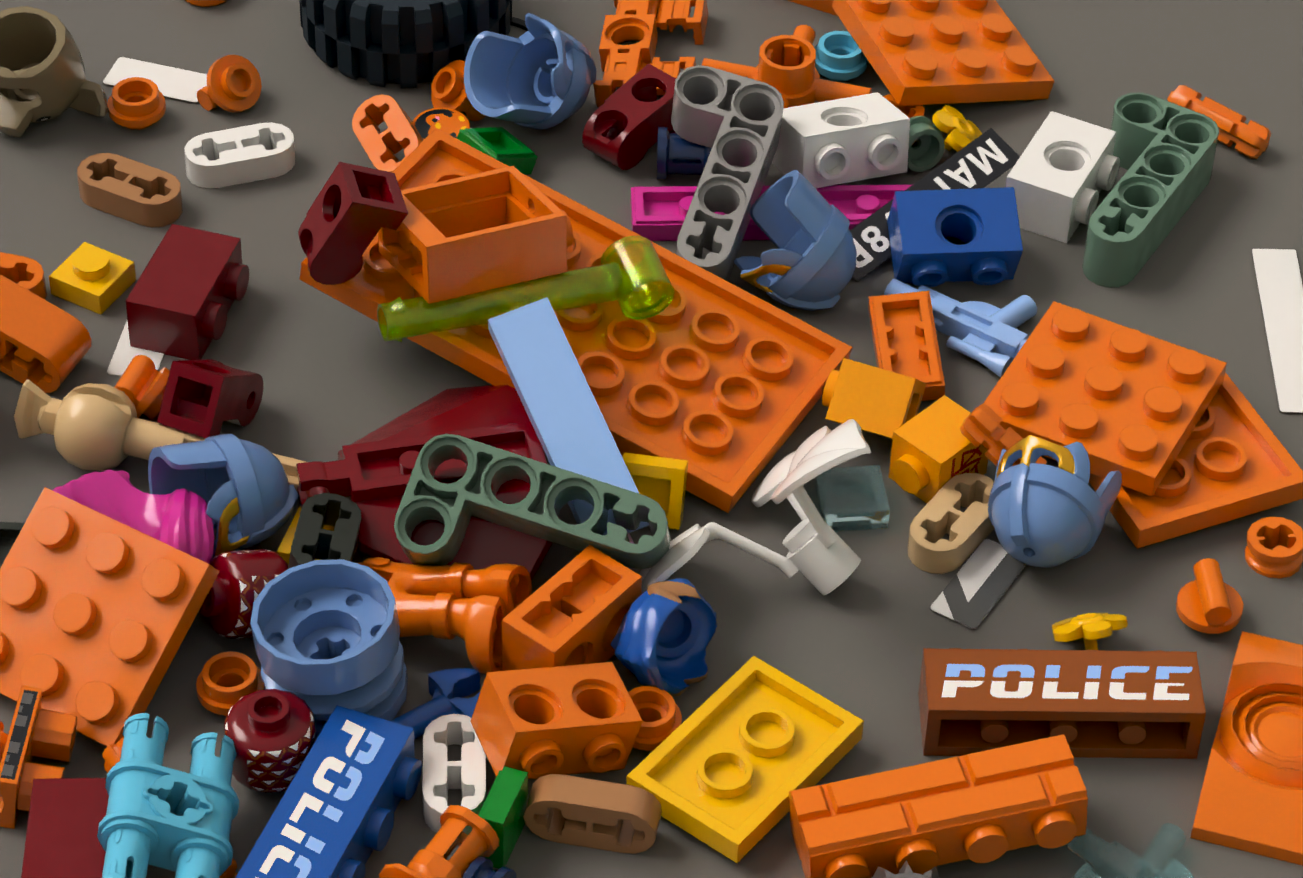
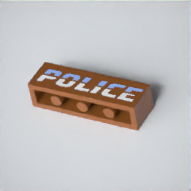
M923 648L918 692L923 756H963L1064 734L1073 757L1197 759L1206 717L1197 652Z

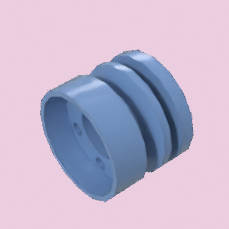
M344 559L314 560L289 568L265 585L253 602L250 622L256 653L261 663L260 673L265 686L264 690L278 689L292 692L305 700L314 714L316 739L336 705L388 721L393 720L406 700L408 674L404 663V650L399 640L400 625L396 601L387 580L368 566Z

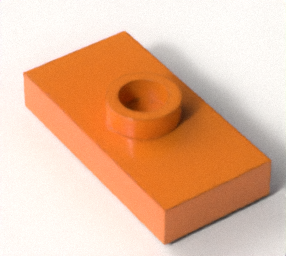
M921 291L869 296L868 311L877 367L916 378L926 383L921 401L938 400L944 396L945 382L930 292Z

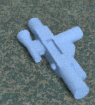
M892 279L884 292V295L929 291L935 328L937 331L950 336L946 346L979 361L1000 378L1028 337V334L1015 328L1037 314L1036 303L1028 295H1021L1000 309L981 301L961 303L924 285L916 289L897 279Z

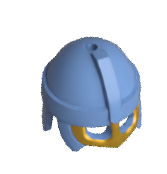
M793 170L771 185L754 202L750 209L752 220L778 249L762 252L761 258L741 256L735 259L734 263L742 271L740 274L741 279L765 291L772 299L783 305L810 311L833 308L841 298L839 293L848 285L856 268L857 251L852 233L849 230L850 221L833 204L830 205L798 170Z
M233 434L207 437L204 441L155 447L149 456L148 480L150 494H170L176 489L185 488L196 492L206 501V513L212 518L213 528L217 530L213 558L226 551H240L260 544L261 541L276 533L289 520L297 506L299 495L294 485H289L286 472L279 459L265 447L247 440L238 439Z
M1029 435L1008 450L1003 448L998 460L995 480L988 501L989 518L1001 546L1018 561L1041 568L1055 567L1085 555L1096 543L1105 523V518L1119 494L1122 484L1121 472H1109L1095 492L1088 485L1090 479L1088 452L1080 442L1061 446ZM1041 456H1049L1058 462V467L1039 464L1036 461ZM1021 458L1020 464L1012 466L1016 460Z

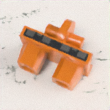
M21 686L9 734L3 732L4 724L0 721V827L15 829L19 810L29 811L33 779L64 778V767L33 763V756L67 762L71 760L76 738L77 716L41 709L42 688Z

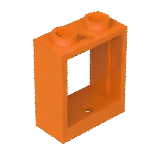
M514 166L401 190L408 215L397 230L381 227L378 232L379 252L428 304L568 272L567 247L571 246L573 242L572 225L567 213L564 210H560L541 192L537 185L530 182Z

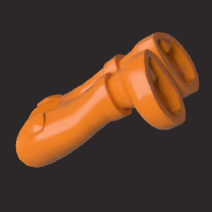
M381 557L368 558L363 562H358V564L370 567L387 580L396 601L400 637L433 635L435 638L451 640L458 636L465 641L468 659L475 670L482 674L502 671V619L532 594L531 578L525 566L505 563L474 570V567L469 563L454 562L452 565L432 566L398 563Z

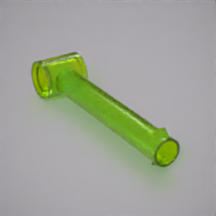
M629 236L610 245L603 253L601 265L569 270L560 274L428 304L423 297L401 300L399 296L392 302L378 304L377 318L384 341L396 340L402 342L403 338L425 335L431 332H442L487 324L490 318L548 297L554 311L617 300L622 313L626 317L639 320L653 317L665 310L673 300L674 289L652 242L643 236Z

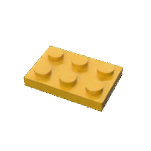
M753 656L626 776V785L642 788L653 794L661 804V816L730 860L738 863L790 811L789 791L815 786L862 739L864 720Z

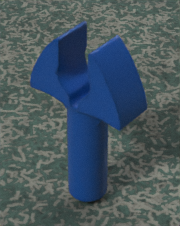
M454 668L429 673L428 687L432 700L391 721L414 728V739L424 735L425 728L433 720L443 715L461 714L472 718L480 692L471 698L462 697L480 690V673L472 668Z

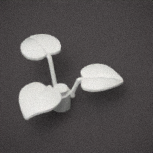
M849 419L832 431L827 426L817 430L796 451L779 461L764 477L753 493L751 501L756 507L763 506L770 499L775 504H779L787 498L802 521L790 531L782 542L789 550L786 557L715 522H710L703 527L697 523L670 541L669 550L654 566L641 570L639 575L642 576V593L647 590L649 585L666 581L673 573L687 563L705 543L713 539H721L777 566L788 578H791L800 571L823 596L835 590L855 571L861 559L823 520L803 486L810 480L843 462L871 453L870 446L862 435L861 426L854 419Z

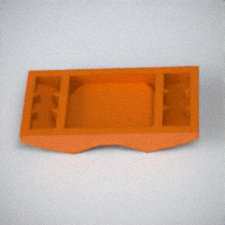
M1242 631L1211 748L1190 838L1303 866V645Z

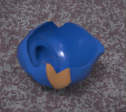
M677 578L656 582L649 585L647 590L632 602L610 645L615 650V656L637 677L638 682L642 686H655L660 690L667 691L671 696H680L689 687L688 684L700 682L707 678L706 647L716 632L717 614L688 579Z

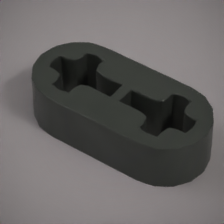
M330 493L317 494L308 498L301 509L291 546L288 569L314 561L315 558L321 560L344 559L352 562L361 523V510L357 504L347 497ZM324 525H330L335 528L334 531L323 529Z

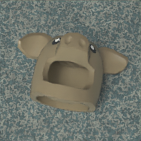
M29 6L12 7L1 11L0 132L19 138L31 123L56 119L68 108L104 118L108 112L106 94L101 85L86 80L84 62L80 50L60 19L47 11Z

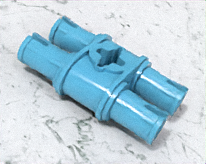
M140 713L128 717L123 727L122 734L124 738L120 761L107 773L105 784L109 795L106 816L99 823L97 834L98 840L106 852L102 878H146L148 864L175 871V878H219L232 863L233 848L229 842L231 822L237 816L239 808L238 796L234 788L231 787L233 762L236 758L233 740L224 735L221 742L220 757H216L215 747L218 733L209 732L197 736L191 745L190 772L186 773L162 766L165 744L169 735L167 722L161 717L156 716L152 737L148 738L146 733L150 714Z

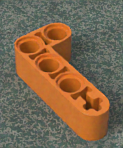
M0 274V371L22 384L28 379L45 393L54 392L91 348L90 334L82 322L74 316Z

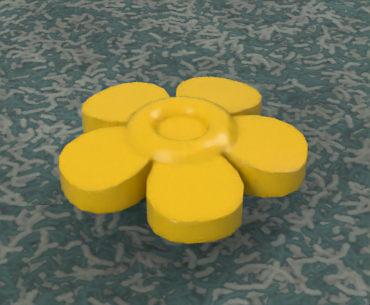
M945 105L941 110L936 111L932 115L934 125L940 131L948 134L944 142L945 149L949 151L953 148L958 152L982 135V132L972 121L966 120L963 114L952 106Z
M1086 613L1054 623L1052 631L1055 641L1069 642L1083 638L1085 650H1098L1097 639L1111 636L1114 630L1126 628L1128 622L1127 617L1120 614Z

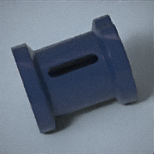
M658 127L657 180H666L668 174L702 175L712 148L689 142L681 138L677 133H669L667 127Z

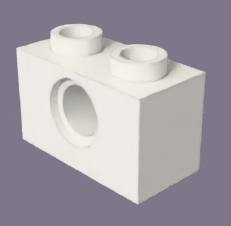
M878 92L783 108L779 144L772 164L784 175L793 170H798L815 188L905 173L908 168L910 118Z
M1051 111L1006 179V187H1014L1021 229L1067 244L1080 223L1086 225L1089 223V219L1096 209L1100 191L1102 189L1109 191L1118 174L1120 158L1113 156L1116 131Z

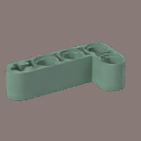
M1145 93L1122 95L1114 104L1110 129L1116 131L1113 156L1119 157L1120 167L1128 171L1093 212L1088 223L1082 264L1083 274L1091 282L1104 287L1124 286L1135 278L1208 185L1212 176L1219 136L1218 125L1211 118Z
M455 434L434 436L424 444L418 454L394 523L396 537L408 559L413 564L432 566L447 565L455 558L472 516L580 552L591 545L626 567L642 570L654 566L669 550L671 539L665 511L658 502L645 495ZM458 459L468 464L464 476L457 482L447 484L434 479L436 469L446 460ZM519 479L530 485L528 495L518 503L506 504L496 498L498 489L506 481ZM572 500H585L594 507L590 518L581 524H567L558 517L563 505ZM609 509L613 511L616 524L607 523ZM438 520L445 525L444 533L434 544L425 546L411 541L412 532L423 521ZM641 521L648 522L652 536L642 535L638 544L630 543L626 529L636 530Z

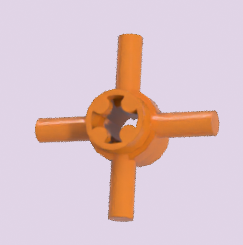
M808 25L797 26L793 35L774 36L764 41L760 46L759 64L756 67L704 58L702 66L720 69L775 87L782 95L784 108L812 104L815 101L824 102L872 93V88L820 79V74L815 68L816 50L813 46L816 34L814 29Z

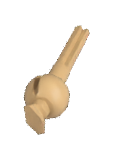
M26 379L22 385L14 414L19 438L23 439L42 433L54 435L57 451L68 463L82 470L105 471L117 467L128 455L149 460L150 453L155 447L204 441L206 439L160 423L137 418L136 407L123 391L107 384L87 383L77 386L63 400L51 398L32 381ZM274 454L286 472L289 485H294L298 493V486L300 485L296 464L305 463L306 461Z

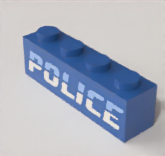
M336 705L235 878H364L365 864L373 850L382 851L390 838L394 823V812L401 799L410 800L418 787L422 772V761L415 758L414 728Z

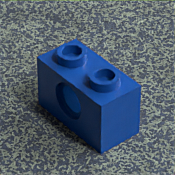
M1014 187L895 191L887 220L894 279L903 283H913L919 287L921 285L935 287L945 282L973 281L979 285H993L1014 278L1023 252ZM945 237L959 238L965 244H953L947 241Z

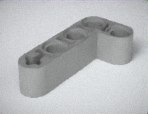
M697 65L686 68L675 79L671 123L674 131L681 138L712 149L679 232L676 254L728 281L734 260L737 257L751 220L750 209L759 198L779 144L784 101L781 93L767 83L713 67ZM713 212H724V213H726V214H725V215H721V214H715V213H713ZM703 248L712 251L706 255L705 259H701Z

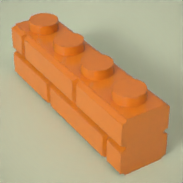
M1062 734L789 791L790 825L805 878H871L874 876L878 866L893 874H899V870L906 860L913 873L923 875L935 866L967 859L975 863H988L1000 858L1006 851L1033 845H1039L1047 849L1062 847L1076 836L1086 834L1088 797L1078 767L1074 765V757L1066 737Z

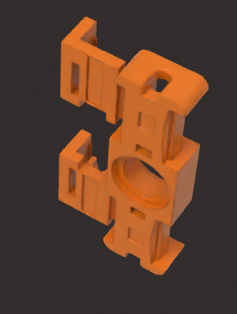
M614 0V6L617 7L616 14L605 15L599 46L601 68L604 71L603 80H596L593 83L597 107L604 104V100L616 91V87H621L648 63L674 78H677L681 69L685 70L688 67L696 66L695 57H679V61H660V57H655L658 40L657 27H660V30H667L669 25L670 32H673L676 25H681L684 32H687L688 29H693L695 45H703L708 19L707 0ZM691 7H695L693 17H690ZM624 41H640L629 45H619V43ZM656 87L657 95H665L661 88Z

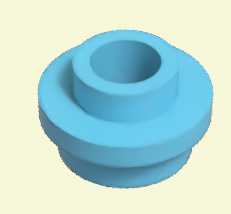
M847 31L828 32L819 39L818 44L815 46V68L819 74L832 81H848L861 75L867 68V58Z

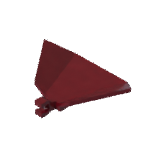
M509 385L450 388L354 443L342 446V450L338 451L337 461L297 463V476L300 485L298 486V499L302 509L305 501L317 494L330 493L344 497L350 496L351 500L361 510V523L358 534L360 552L373 558L381 557L390 559L393 562L413 564L405 555L396 537L394 523L418 454L426 442L434 436L455 434L546 464L547 462L542 445L515 388ZM458 459L446 460L436 469L434 479L447 484L457 482L464 476L468 464ZM519 479L506 481L498 489L496 498L506 504L518 503L526 498L530 491V485ZM472 516L458 553L447 565H452L454 562L469 563L474 567V570L485 569L494 564L525 566L532 581L553 542ZM438 520L423 521L415 527L412 532L411 541L425 546L434 544L444 533L445 525Z

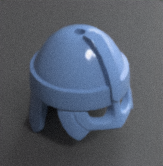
M531 13L525 15V25L528 31L519 38L490 31L479 33L468 50L464 66V86L467 98L478 112L495 119L515 122L524 127L548 129L573 116L583 106L589 94L590 86L596 81V66L589 50L573 36L559 30L549 21Z

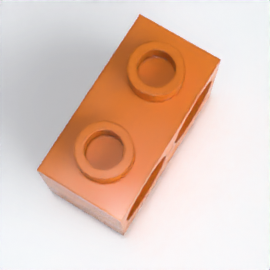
M591 545L586 547L502 619V671L607 662L615 655V650L610 644L618 631L624 615L630 609L632 602L642 594V576Z
M613 662L487 672L470 722L496 777L499 771H502L504 766L528 772V779H538L549 774L603 773L610 770L624 769L643 720Z

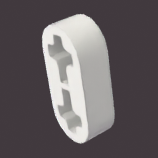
M273 122L204 133L189 140L184 147L187 178L192 184L207 189L276 178L288 173L295 165L293 133L286 126Z
M443 715L433 720L425 728L423 736V815L425 823L436 833L441 828L440 816L449 807L447 806L448 789H461V806L470 809L477 815L486 800V754L470 722L471 717L467 715ZM448 745H462L461 761H448ZM466 826L463 832L469 835L472 828L471 826Z

